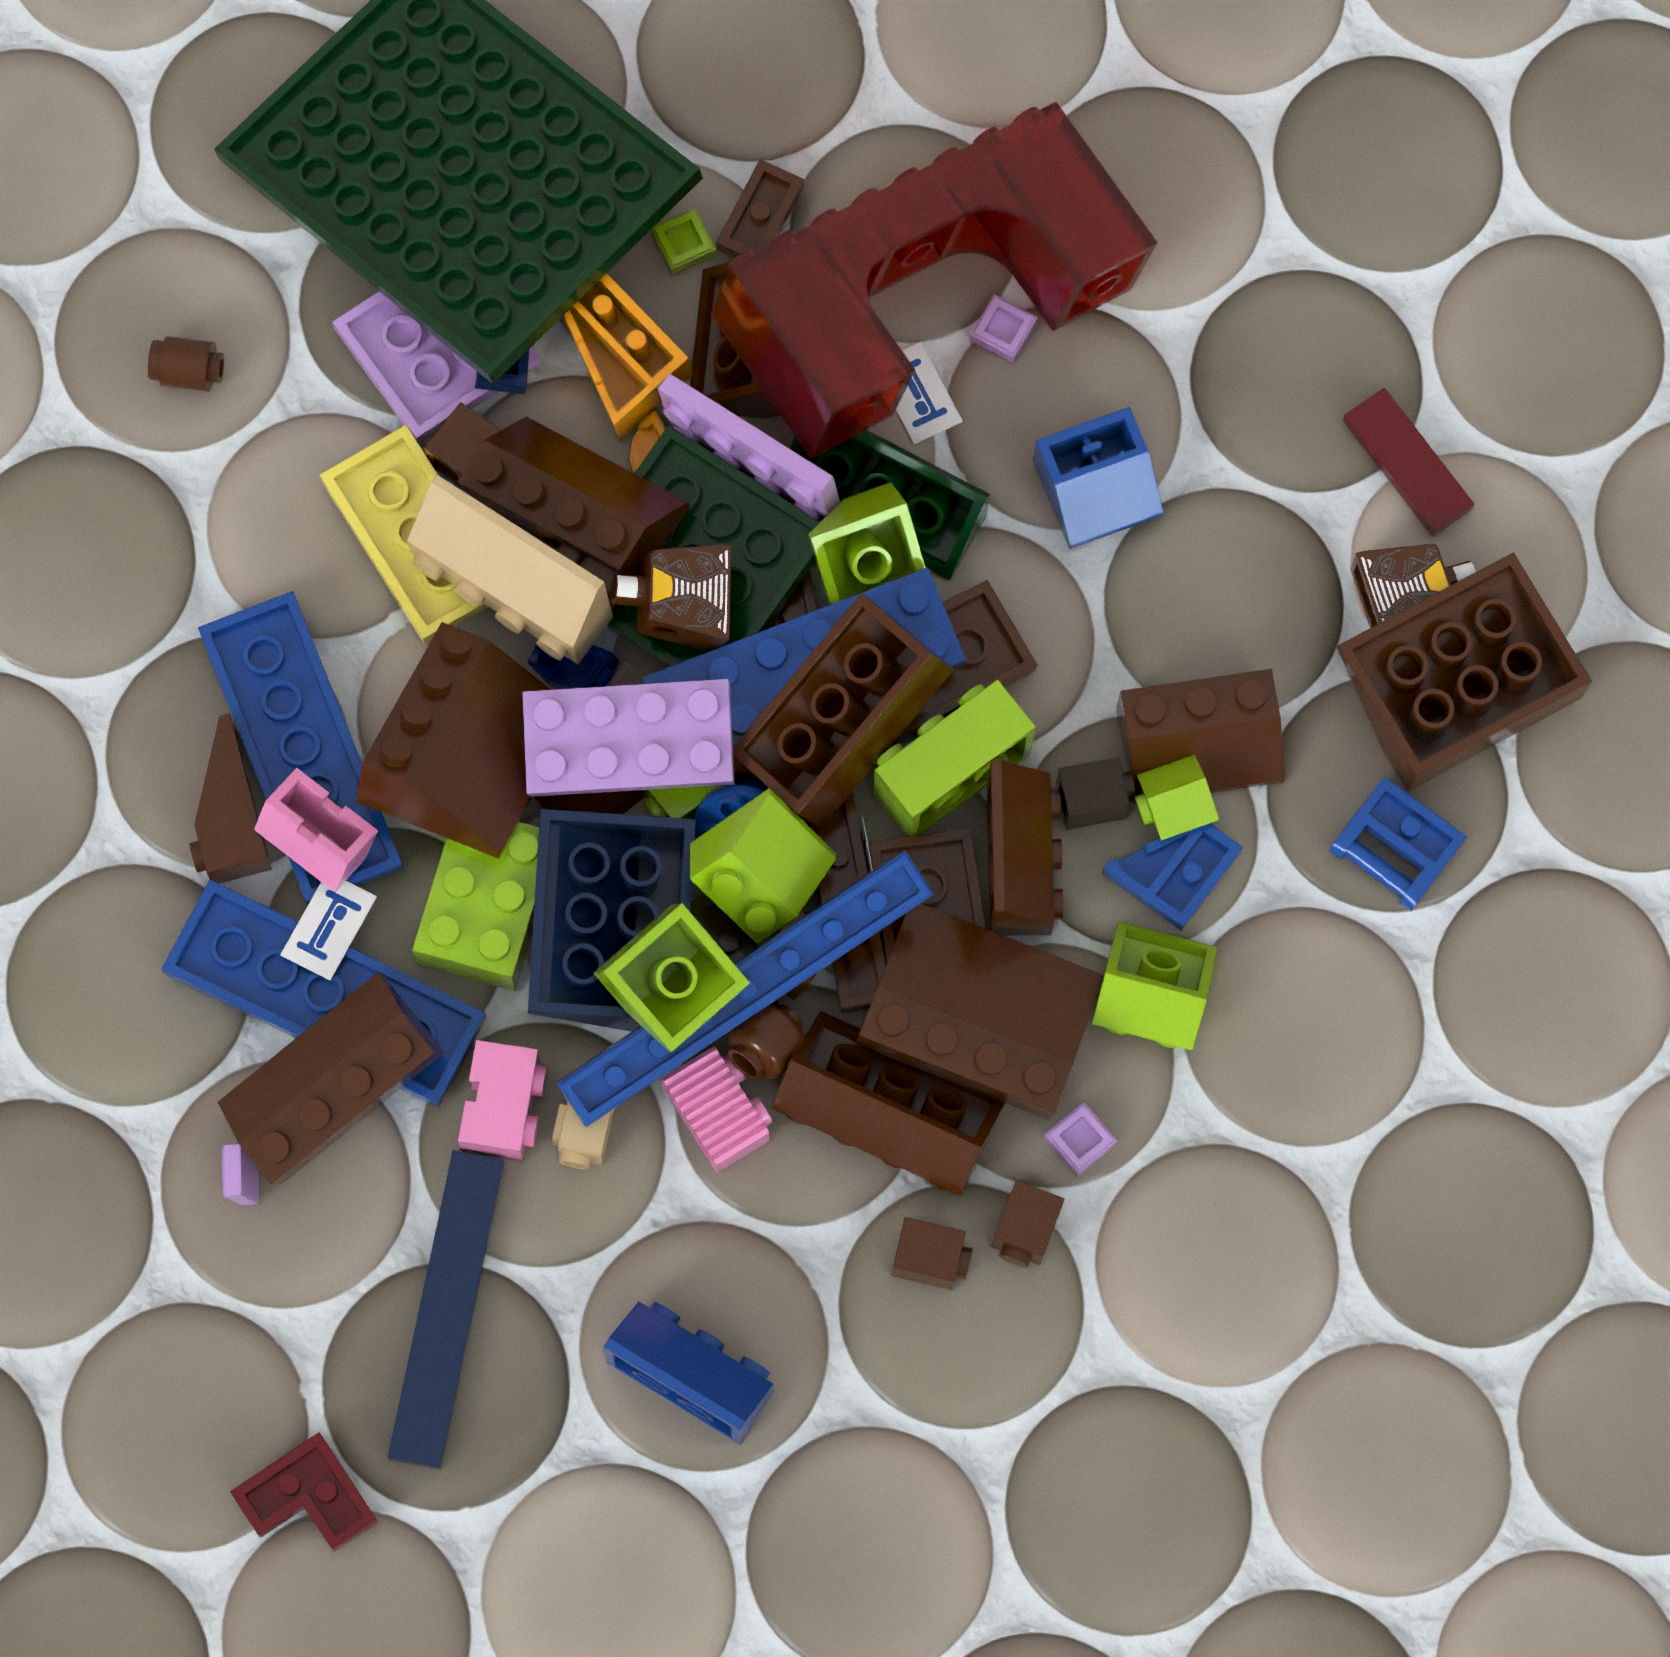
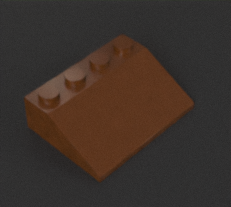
M1514 552L1339 644L1337 647L1379 743L1407 791L1576 702L1584 696L1592 682Z
M441 622L362 762L356 802L500 859L532 797L527 795L523 692L551 689L489 640Z
M920 903L908 911L904 917L855 1044L1048 1120L1054 1114L1104 975Z

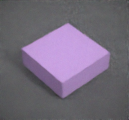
M994 294L970 334V341L1014 363L1037 324L1038 317Z
M1085 1102L1052 1127L1043 1137L1077 1177L1117 1144L1116 1138Z
M240 1144L223 1145L222 1195L242 1206L259 1204V1169Z

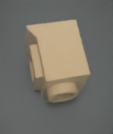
M565 1097L567 1105H559L552 1136L553 1146L558 1147L559 1163L584 1170L589 1169L591 1163L603 1165L615 1108L585 1127Z

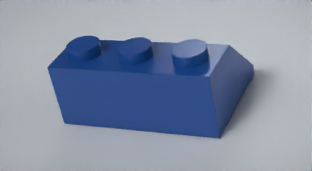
M638 1301L605 1343L603 1348L606 1363L741 1445L774 1392V1384L767 1380L770 1372L743 1356L740 1363L722 1352L725 1344L711 1334L698 1329L696 1334L693 1335L678 1326L677 1323L681 1318L667 1307L653 1302L649 1308Z

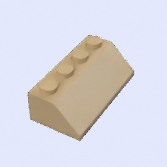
M436 474L430 482L407 539L414 558L412 562L414 566L433 580H438L442 576L456 585L454 591L469 604L478 607L482 602L496 611V619L511 631L519 634L524 629L538 638L537 645L551 657L562 660L565 656L579 664L613 618L604 581Z

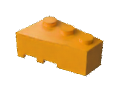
M607 273L562 316L619 441L625 438L647 415L655 411L662 404L658 387L669 373L684 383L693 376L689 358Z

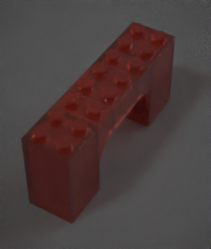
M1054 102L1040 110L1037 107H1031L1023 111L1015 118L1012 124L1001 130L997 127L985 130L973 141V144L961 150L957 147L947 149L933 161V164L920 171L916 167L904 171L893 181L892 185L880 191L876 188L866 190L850 206L838 212L834 208L823 212L813 220L809 227L797 233L794 229L783 232L770 243L769 247L755 254L752 250L738 255L727 267L728 272L723 285L718 289L719 295L711 316L805 452L812 459L892 417L915 372V368L875 313L869 301L870 297L952 255L976 253L988 256L1005 266L1015 277L1052 331H1055L1132 290L1158 242L1059 104Z

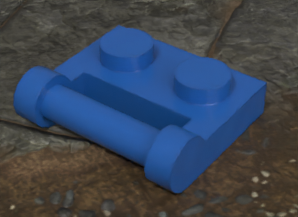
M1384 776L1336 838L1329 852L1340 860L1344 856L1401 897L1399 903L1412 911L1465 842L1467 836ZM1366 830L1418 868L1421 873L1414 882L1357 841L1361 833Z

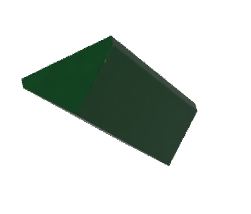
M813 401L808 404L790 449L833 476L840 502L843 499L891 482L907 503L925 567L950 580L987 517L990 494Z

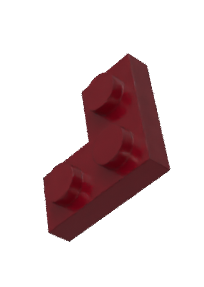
M320 1432L230 1491L260 1538L303 1509L307 1510L333 1552L379 1523Z

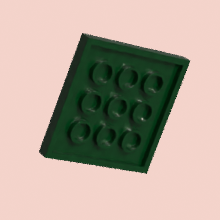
M668 425L634 474L678 496L691 505L664 549L731 545L729 640L723 645L725 646L770 627L816 562L808 534L820 522ZM616 604L612 610L613 618L606 626L667 667L708 652L641 634L637 629L638 606H635L633 611L630 612Z

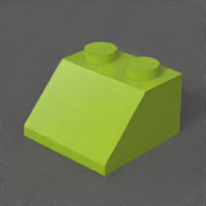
M891 482L843 499L808 534L830 605L926 568L907 503Z
M768 788L690 843V880L758 944L798 916L835 862L836 853L776 793Z
M683 903L668 907L594 972V975L623 1009L669 1052L674 1051L750 984Z
M1118 921L1092 1024L1104 1027L1114 1034H1131L1154 1040L1164 1047H1181L1193 1051L1208 996L1218 947Z

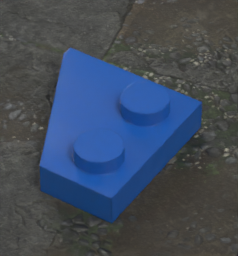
M1209 823L1162 841L1158 838L1144 845L1143 849L1118 861L1114 859L1108 862L1103 868L1102 874L1182 931L1240 855L1243 847Z

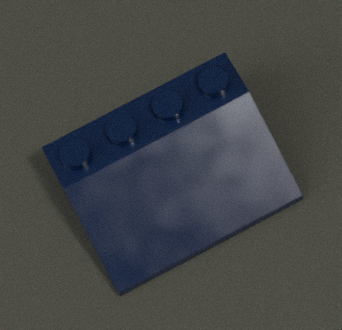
M540 809L528 1014L625 1031H633L641 1026L623 1009L594 975V972L671 905L683 903L691 913L690 843L695 840L696 819Z

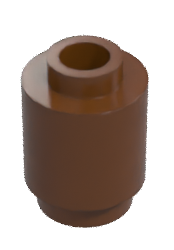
M166 336L164 341H152L148 357V377L150 380H158L161 386L207 392L211 390L213 382H221L224 372V354L217 352L215 342Z

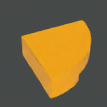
M656 410L640 422L632 438L629 452L632 473H635L666 429Z

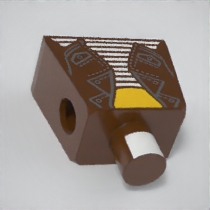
M1436 544L1357 552L1350 567L1370 628L1476 572L1471 561L1445 567Z
M731 545L669 548L650 551L640 562L638 575L619 573L613 575L610 590L611 603L638 606L637 629L643 635L708 652L720 648L729 640Z

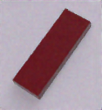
M1385 388L1344 415V423L1432 537L1473 510L1474 502Z

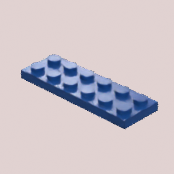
M928 567L862 592L917 636L953 669L966 664V658ZM860 594L642 677V683L654 684L729 679L734 746Z
M291 591L198 627L265 799L267 800L286 778L298 768L328 791L329 795L327 798L341 809L347 806L378 830L366 859L346 881L360 887L404 870L382 812L356 802L362 762L294 592ZM288 857L308 906L321 881Z
M209 879L161 968L163 974L297 1038L375 974L381 972L444 1052L441 1057L409 1081L401 1090L440 1108L486 1019L485 1012L351 947L348 948L331 980H328L280 956L298 924L297 921Z

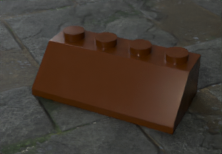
M527 416L502 429L498 434L495 433L484 439L457 481L468 495L518 527L557 548L564 543L588 559L591 557L620 574L638 575L639 564L650 551L664 549L691 506L687 501Z
M861 593L733 746L734 756L798 815L823 827L877 763L878 758L888 750L954 669L917 636L870 598Z
M378 972L220 1099L218 1104L238 1143L271 1185L281 1184L441 1057L444 1052L384 975Z
M820 1011L805 1035V1047L795 1051L771 1109L786 1115L795 1123L808 1125L834 1137L835 1140L843 1145L854 1146L874 1155L891 1167L902 1168L922 1177L939 1189L950 1190L958 1195H962L1005 1103L857 1045L855 1042L861 1030L860 1028Z

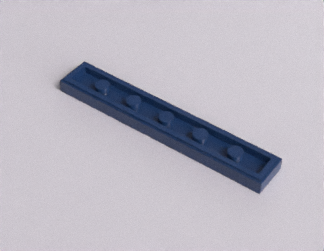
M452 1151L388 1454L389 1460L441 1470L505 1165L502 1159Z

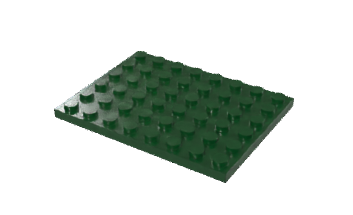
M370 0L214 149L219 160L492 384L703 179L699 167L486 0Z

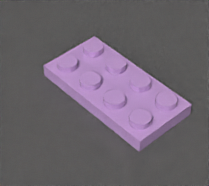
M669 373L658 387V392L664 406L663 413L668 418L671 427L811 517L821 522L840 503L834 478L826 471Z
M729 679L523 692L526 788L529 797L735 784Z

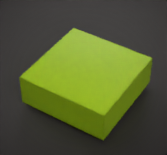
M696 208L657 224L651 229V235L672 276L717 256V249Z

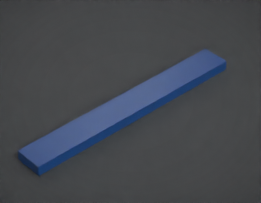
M905 850L901 851L735 962L734 965L750 984L674 1051L669 1052L642 1026H639L557 1081V1085L585 1127L589 1126L934 895L933 891Z

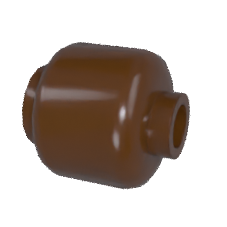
M769 1004L730 1031L728 1036L730 1046L728 1055L731 1062L742 1074L753 1080H759L760 1078L773 1080L780 1077L787 1070L795 1051L804 1048L806 1045L804 1034L800 1029L803 1026L801 1018L793 1009L784 1004H780L778 1007Z

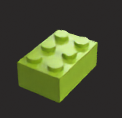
M996 680L987 688L982 684L976 685L959 699L958 704L960 707L946 718L941 713L935 715L918 729L917 733L920 737L905 748L900 743L896 744L878 758L877 765L879 767L874 772L872 797L904 837L922 835L986 788L991 760H1003L1018 764L1030 755L1036 727L999 680Z
M519 822L500 859L446 838L412 949L417 965L504 989L516 990L533 933L539 827Z

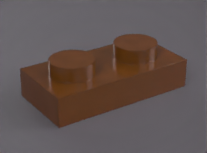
M759 159L716 241V249L736 259L771 251L804 188V179Z

